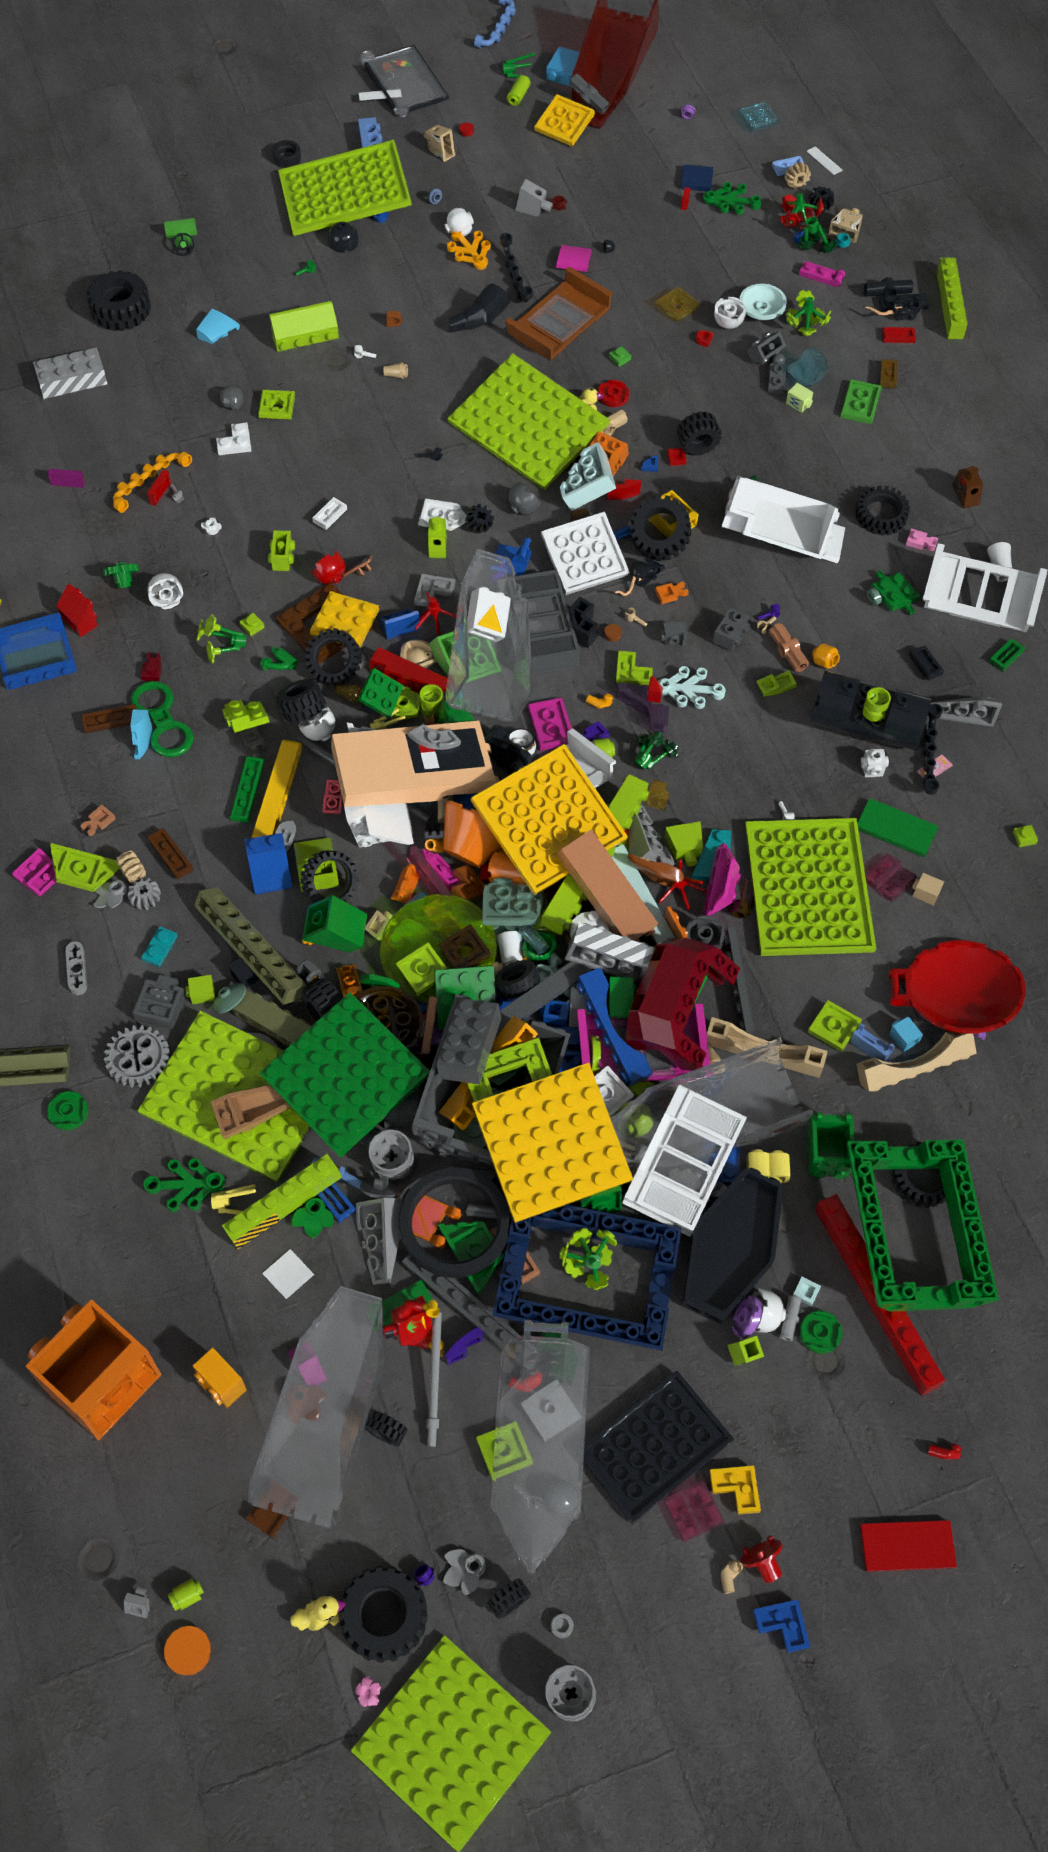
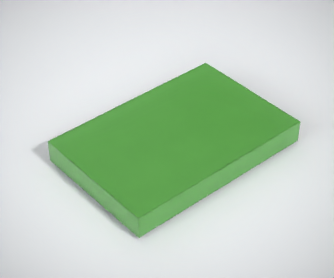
M850 379L840 418L872 424L882 386Z

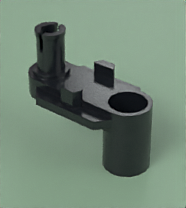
M494 725L484 736L485 743H488L491 748V753L488 751L491 759L496 760L497 765L500 767L508 765L507 773L509 775L529 765L532 761L531 754L523 749L521 745L507 740V731L503 726Z

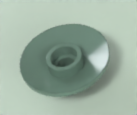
M238 982L228 987H223L213 1002V1010L219 1014L232 1010L244 998L246 986Z

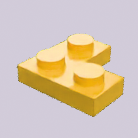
M754 1466L711 1469L709 1471L712 1494L734 1492L738 1515L760 1513L761 1508Z

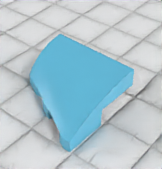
M211 309L197 327V337L212 344L218 341L219 338L227 336L230 330L234 328L239 330L240 325L227 315Z
M148 710L132 711L131 732L133 745H136L135 759H140L150 744L153 728Z

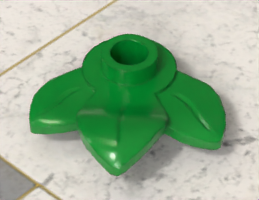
M319 1198L308 1200L305 1207L296 1210L292 1218V1226H304L307 1236L311 1239L317 1237L323 1227L331 1228L334 1222L332 1213L325 1208L324 1202ZM313 1207H319L318 1211H312Z

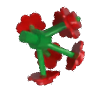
M797 193V200L792 194L784 195L781 207L784 208L787 214L780 216L783 226L790 228L798 226L800 221L805 223L809 217H813L812 208L815 209V217H818L824 209L822 199L820 198L816 205L805 203L803 193ZM805 223V225L800 226L799 229H801V228L804 229V227L806 226V223Z

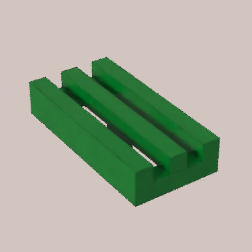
M1011 638L990 658L989 663H994V667H1000V671L1004 672L1024 653L1025 647ZM1011 645L1014 646L1000 660H997ZM1017 649H1019L1008 661H1006L1003 664V662L1007 658H1009Z

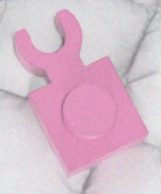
M911 529L906 546L920 550L924 546L930 551H935L938 538L927 537L928 533Z

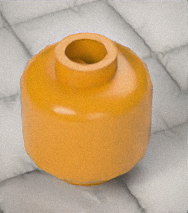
M825 643L815 647L812 652L814 663L825 669L835 667L840 659L837 648Z

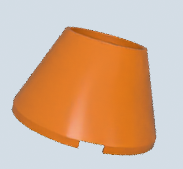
M447 801L445 805L443 850L465 863L481 868L491 859L494 852H498L502 848L477 810L472 808L469 810L463 808L462 804Z

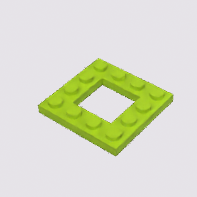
M539 1038L490 1054L480 1085L467 1083L473 1101L477 1102L494 1096L488 1078L525 1065L532 1082L551 1076L552 1073Z

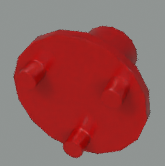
M773 1535L767 1537V1541L761 1542L750 1549L744 1547L740 1560L742 1566L746 1568L757 1566L765 1583L779 1579L783 1573L775 1557L781 1552L783 1545L780 1540L774 1539Z

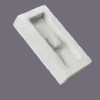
M333 497L312 518L313 523L327 530L347 510V505Z

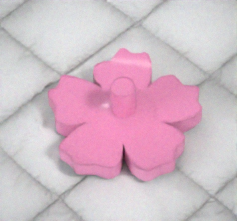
M370 1676L364 1677L362 1683L356 1686V1694L360 1695L358 1700L363 1707H367V1705L376 1706L379 1702L376 1695L380 1694L381 1686L379 1683L373 1684V1679Z

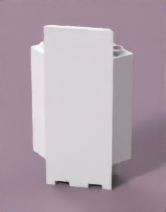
M737 475L733 489L729 493L730 498L727 502L726 515L722 527L819 559L822 558L835 563L839 562L845 527L833 524L839 518L838 508Z
M347 722L349 733L358 732L359 729H372L364 726L356 728L352 723ZM407 803L344 807L347 822L359 848L388 841L406 845L414 844Z

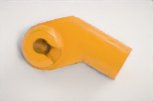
M605 694L603 698L598 699L588 695L586 703L598 709L609 707L613 703V696Z

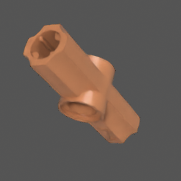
M775 624L769 630V634L777 644L780 656L782 658L786 657L795 671H803L809 665V662L800 650L799 641L797 638L791 637L783 624Z

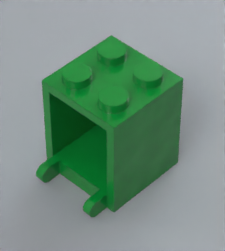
M817 1112V1114H812L806 1129L808 1175L815 1178L834 1176L836 1179H844L849 1177L851 1166L846 1143L854 1141L853 1116H851V1113H846L845 1115H822V1112Z

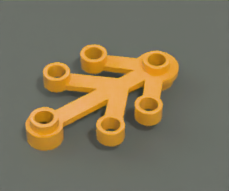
M451 231L452 240L460 241L464 246H456V243L452 241L447 243V250L455 252V260L473 263L474 267L478 270L485 269L488 264L486 255L491 248V243L488 240L482 241L483 233L475 231L474 241L471 245L461 234L462 231ZM480 241H482V242H481V248H482V250H481L480 255H479V254L477 253V249H478V246H479Z

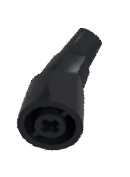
M487 284L471 306L462 313L448 318L452 332L472 330L486 324L490 325L509 306V296L498 285Z

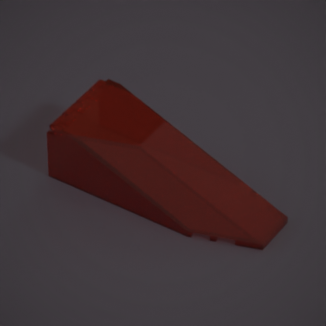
M597 0L572 77L576 74L581 76L610 105L606 112L601 114L572 88V101L595 110V115L587 125L588 127L600 129L627 94L658 29L660 19L658 0H654L646 21H644V16L633 14L631 18V13L620 11L619 15H617L618 10L608 8L607 0Z

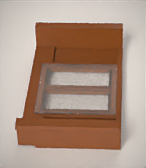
M569 266L565 270V281L517 322L511 318L505 320L507 333L551 361L586 328L610 310L613 292Z

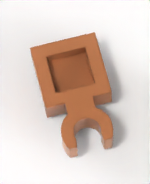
M101 805L88 816L90 821L83 822L80 827L82 831L90 828L87 834L91 837L95 834L97 828L103 830L116 818L113 813Z

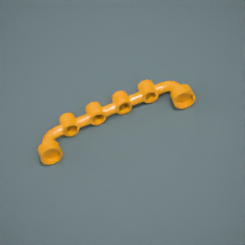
M175 452L166 457L158 455L155 465L146 464L143 467L142 474L133 473L131 475V482L128 484L120 482L118 484V491L113 496L114 508L121 513L125 512L129 503L122 498L123 495L127 496L134 487L142 486L144 480L148 477H154L161 468H167L172 460L178 459V463L183 467L189 466L192 462V456L187 452Z

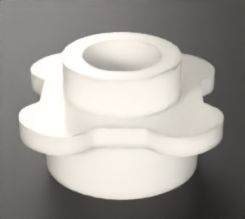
M210 518L201 524V527L205 529L208 535H215L222 528L215 518Z

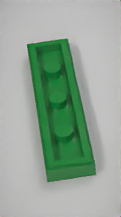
M246 756L230 815L231 821L249 823L265 763L263 758Z

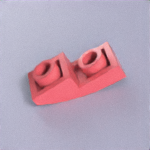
M327 780L322 813L341 815L343 798L339 780Z

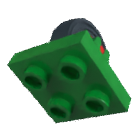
M373 668L368 675L358 701L362 703V708L367 712L375 710L389 718L394 711L404 686Z

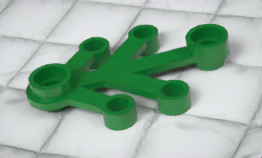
M724 182L722 188L716 191H707L703 194L705 204L717 206L722 213H727L730 206L735 210L736 214L740 215L744 213V205L736 203L749 204V207L753 210L760 209L762 203L758 195H754L752 198L736 197L746 192L747 186L743 183L738 184L737 189L730 192L731 183Z
M193 1158L188 1163L190 1170L198 1172L204 1179H195L180 1165L178 1160L172 1159L168 1163L169 1171L176 1173L183 1180L160 1181L156 1176H149L144 1180L143 1185L149 1194H156L160 1190L182 1189L174 1198L167 1201L168 1210L176 1212L180 1208V1203L196 1188L203 1189L195 1197H191L188 1200V1207L192 1211L199 1210L201 1202L211 1192L221 1191L225 1187L226 1182L222 1174L218 1172L210 1173L201 1165L199 1159ZM193 1163H198L197 1167H191ZM173 1164H178L177 1168L172 1169L171 1166ZM218 1181L219 1183L218 1185L213 1186L212 1182ZM152 1184L157 1185L155 1189H150V1186ZM192 1202H198L196 1206H191ZM171 1203H177L176 1207H170Z

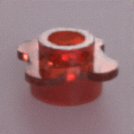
M555 196L552 199V209H566L565 204H567V200L563 196Z

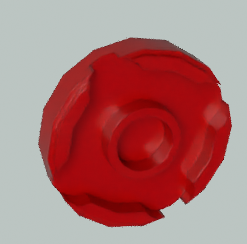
M607 380L606 383L603 382L598 387V393L604 396L599 401L605 406L619 407L624 405L629 399V388L622 381Z

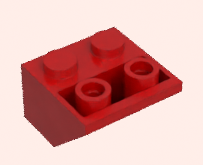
M69 583L56 607L58 613L60 612L61 618L82 637L98 626L96 622L97 616L93 611L92 607L94 605L91 600L85 598L78 588H74Z

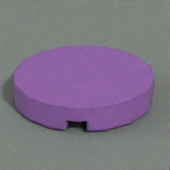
M750 1295L748 1299L744 1298L738 1305L733 1317L736 1323L735 1326H732L736 1336L743 1339L748 1338L757 1328L762 1313L760 1299Z

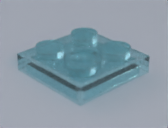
M766 102L739 109V115L752 132L778 125L779 119Z

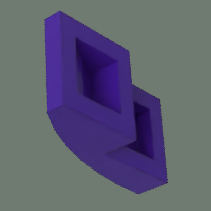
M480 1327L464 1335L450 1348L445 1355L447 1365L466 1358V1348L484 1340Z

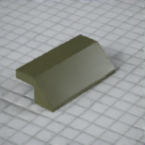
M70 1045L0 1050V1086L66 1082L69 1076Z

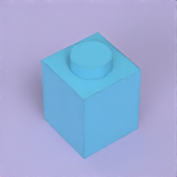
M909 1017L903 1020H896L891 1025L892 1029L889 1033L903 1052L917 1045L923 1036Z

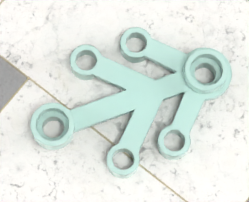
M686 666L680 667L679 673L670 679L663 678L658 681L663 688L662 695H669L676 701L679 707H685L688 698L694 703L696 708L702 709L705 707V698L698 697L693 692L711 694L715 700L723 699L726 692L725 687L719 683L713 687L694 685L700 680L706 679L707 670L705 668L697 669L696 674L682 684L676 683L682 678L684 679L689 676L690 670ZM676 691H681L685 695H679Z

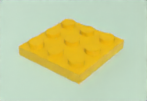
M556 94L534 128L536 132L573 147L595 115V110Z
M330 591L310 629V634L318 636L321 630L326 632L328 628L331 630L337 628L339 631L344 630L346 633H349L361 648L379 611V605Z

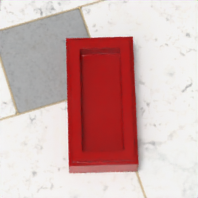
M883 327L882 329L883 343H915L916 341L914 327Z
M163 469L147 492L151 505H157L171 484L169 471Z

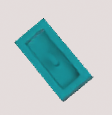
M159 926L141 957L142 961L160 968L178 937L177 933Z

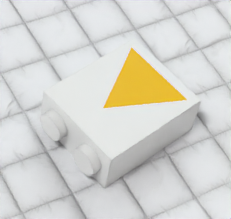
M479 587L472 591L465 632L494 642L504 639L511 598L501 592L489 591L486 587Z

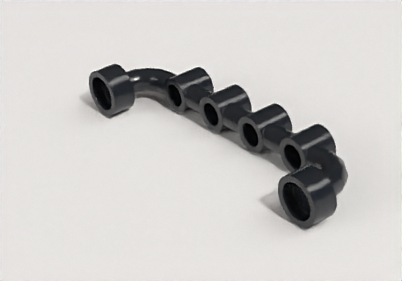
M503 233L500 235V244L504 248L505 265L509 268V276L513 279V287L518 289V299L527 303L533 297V289L529 286H523V278L519 276V267L515 265V257L511 254L509 248L512 244V235Z
M939 704L930 705L928 730L925 735L927 745L924 755L927 759L923 766L926 774L922 784L924 791L930 795L936 794L940 786L933 774L936 765L934 755L937 749L935 739L938 734L935 729L936 719H939L943 712V708Z

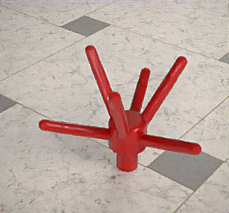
M426 592L425 595L429 601L428 608L419 616V622L414 628L417 630L427 617L432 615L434 616L437 636H440L437 616L439 612L456 619H460V616L442 609L435 597L431 598L429 593Z
M679 860V861H678V869L681 870V871H682V860ZM684 876L681 882H673L658 902L662 903L676 887L680 889L686 909L689 910L690 906L684 887L687 885L703 893H707V890L692 884H703V881Z

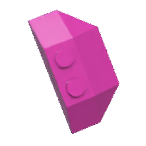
M724 843L716 849L702 916L715 914L734 902L737 896L735 888L741 877L739 873L740 866L728 846Z

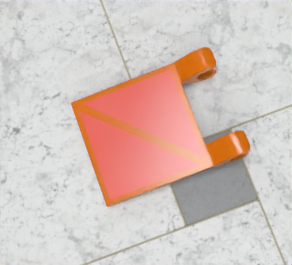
M424 1196L416 1206L413 1214L412 1229L414 1236L433 1244L439 1249H444L446 1246L445 1238L435 1234L438 1225L442 1222L445 1214L458 1221L462 1215L461 1210Z

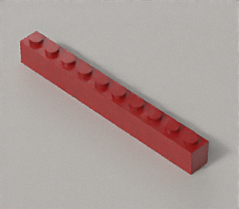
M837 1193L819 1201L815 1209L816 1214L921 1396L940 1388L945 1382V1378L906 1311L889 1312L877 1306L865 1241Z

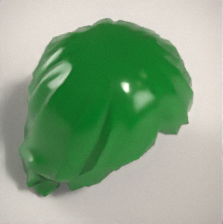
M543 931L532 933L529 937H526L522 944L524 956L533 961L548 959L557 948L555 937Z

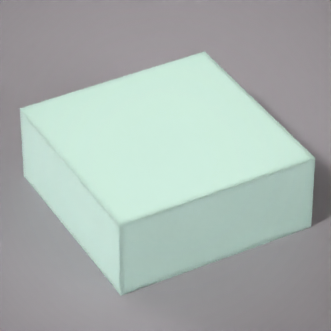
M801 1277L793 1296L801 1298V1302L812 1307L821 1286Z

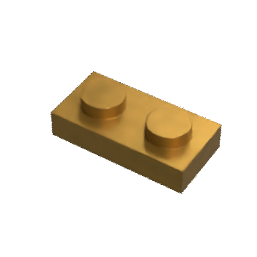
M882 359L880 386L896 389L897 360Z

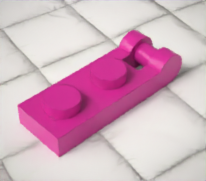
M805 261L800 269L799 276L839 287L845 277V272Z

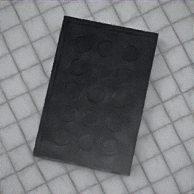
M676 1371L579 1448L576 1454L633 1525L732 1443L734 1438L681 1374Z

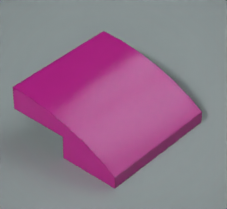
M561 245L556 268L567 269L570 266L577 271L587 272L592 249Z
M40 848L12 873L16 880L39 897L56 883L53 860Z

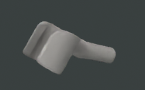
M171 484L170 488L174 492L172 498L178 504L184 500L182 491H178Z

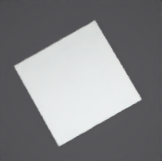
M291 1249L262 1273L285 1299L291 1296L314 1275Z

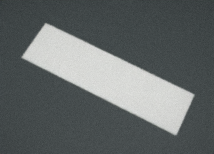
M401 89L386 90L391 98L402 97ZM382 91L359 93L360 101L387 98Z
M817 147L807 150L811 156L832 174L835 175L843 171Z

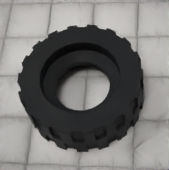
M523 959L503 967L495 976L494 981L502 997L509 999L520 997L534 988L538 981H540V975L533 962Z

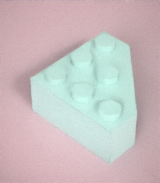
M599 442L583 449L580 454L581 459L573 465L568 473L570 475L569 478L560 486L562 498L571 511L616 489L607 454Z

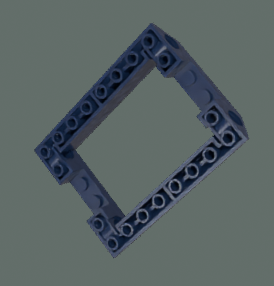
M564 1205L514 1223L512 1217L492 1316L662 1351L669 1312L668 1303L671 1283L676 1267L682 1228L571 1205ZM532 1227L573 1235L577 1230L587 1228L592 1233L590 1239L600 1241L603 1240L596 1235L597 1231L607 1230L615 1236L614 1239L619 1245L654 1251L643 1324L518 1299Z

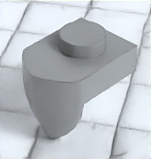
M293 820L280 823L274 833H283L286 851L289 850L296 833V825Z

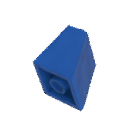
M283 833L244 839L255 895L293 888Z

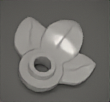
M121 880L104 883L95 891L100 896L94 903V907L104 908L109 905L110 908L118 906L128 891L127 885Z
M462 1549L446 1553L445 1559L452 1567L446 1572L443 1583L451 1587L461 1586L464 1595L471 1594L477 1589L479 1577L485 1571L486 1564L484 1559L478 1554L469 1555ZM477 1563L479 1567L477 1570H471L470 1565Z

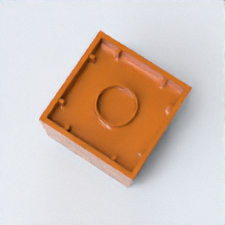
M91 1299L84 1307L76 1304L66 1312L61 1320L63 1328L51 1340L48 1337H44L31 1348L28 1353V1358L31 1361L26 1365V1368L44 1391L99 1441L162 1374L149 1351Z

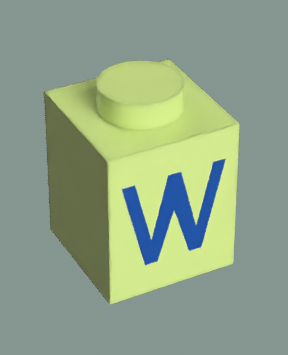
M797 383L788 391L786 404L802 413L812 405L813 392Z

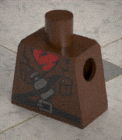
M975 466L959 470L952 483L963 509L980 504L983 482L978 474L979 470Z

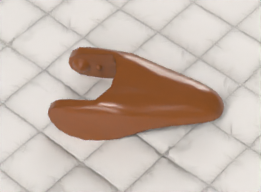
M628 854L627 856L629 862L652 881L663 886L671 887L673 882H681L684 878L681 870L667 863L649 861V858H640L633 854Z

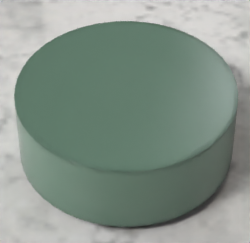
M873 587L867 591V598L872 605L876 606L882 602L881 595L876 588Z

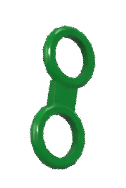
M145 682L133 691L131 705L136 704L137 710H148L149 717L152 718L156 727L150 738L154 751L163 757L181 756L192 746L194 740L193 732L187 724L181 721H173L169 712L174 699L172 690L162 682ZM147 690H160L166 695L165 702L158 708L146 709L138 703L141 694ZM179 729L184 732L186 739L178 748L165 749L158 743L159 736L166 730Z

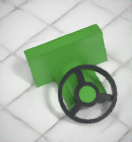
M195 218L164 222L167 239L174 238L172 242L174 251L181 256L191 254L194 250V241L191 235H197ZM191 249L190 252L185 254L178 252L179 250Z

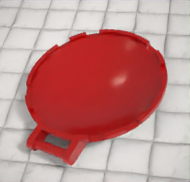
M953 940L938 943L936 947L929 950L925 949L918 954L908 969H891L888 972L892 989L891 1005L914 1007L930 1023L952 1032L976 1034L998 1029L1016 1017L1025 1000L1026 985L1020 969L1015 967L1010 962V958L999 950L994 951L987 948L986 944L975 941ZM899 981H905L906 994H900Z

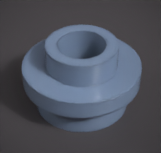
M432 188L429 190L427 197L432 204H437L442 198V192L438 188Z

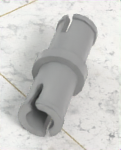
M788 1296L786 1317L783 1321L779 1337L782 1340L793 1341L795 1326L799 1322L798 1312L802 1300L799 1297Z

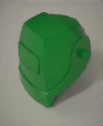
M446 699L441 702L438 708L437 724L474 721L472 714H470L465 704L459 699Z

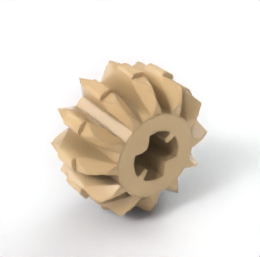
M800 161L798 164L794 162L793 166L789 165L790 169L786 170V175L784 176L788 186L797 189V187L801 189L802 185H806V181H810L809 176L811 173L809 167Z
M129 850L117 857L116 862L129 883L133 884L134 881L138 882L141 878L145 877L146 871L133 851Z

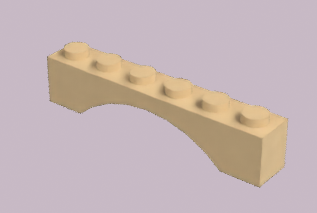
M713 1017L707 1031V1041L712 1047L743 1056L746 1053L748 1054V1052H753L755 1049L759 1050L762 1047L769 1046L765 1051L763 1050L753 1057V1059L817 1078L821 1076L828 1052L809 1045L795 1046L770 1042L746 1033L730 1022Z
M948 1031L945 1032L933 1048L912 1060L888 1062L871 1058L856 1065L861 1086L869 1092L880 1090L881 1087L895 1085L901 1080L914 1078L920 1073L931 1072L937 1067L951 1065L954 1061L968 1059L971 1055L977 1054L973 1034Z

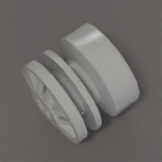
M397 1130L382 1131L374 1136L370 1142L368 1152L376 1174L379 1177L380 1175L387 1176L389 1181L392 1182L402 1180L408 1176L414 1167L415 1159L407 1136ZM392 1156H395L396 1158H394V1161L391 1162L390 1160Z
M565 1665L556 1669L550 1675L546 1684V1699L549 1707L557 1717L565 1721L576 1722L586 1718L593 1710L596 1702V1689L592 1678L584 1669L578 1666ZM576 1689L575 1694L577 1698H571L568 1701L566 1691Z

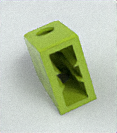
M436 516L429 519V558H446V519ZM435 540H440L441 544L435 545Z
M701 822L666 827L664 838L674 859L677 861L685 860L688 867L695 866L698 863L696 858L701 856L703 850Z

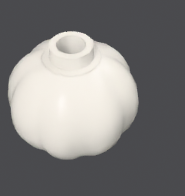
M455 208L449 212L445 228L447 233L453 232V230L455 232L462 231L461 234L466 236L471 232L474 221L470 212L466 213L463 208Z

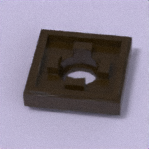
M471 924L438 944V947L453 968L474 967L492 957V953ZM464 946L470 947L473 953L466 956V958H461L459 950Z

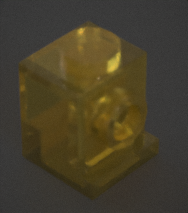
M656 779L653 780L649 789L647 806L664 811L670 797V792L667 791L668 783Z

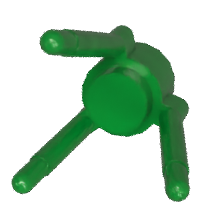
M535 53L503 62L504 75H507L508 78H518L520 75L512 74L515 72V68L531 66L532 64L515 65L514 62L534 56Z

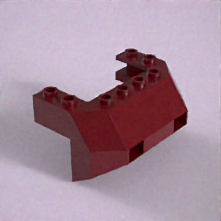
M686 937L670 938L658 943L629 1010L626 1032L627 1045L634 1050H659L681 1070L696 1071L699 1069L700 1071L707 1053L687 1037L683 1030L705 976L716 986L722 985L724 979L730 985H734L740 968L716 946Z

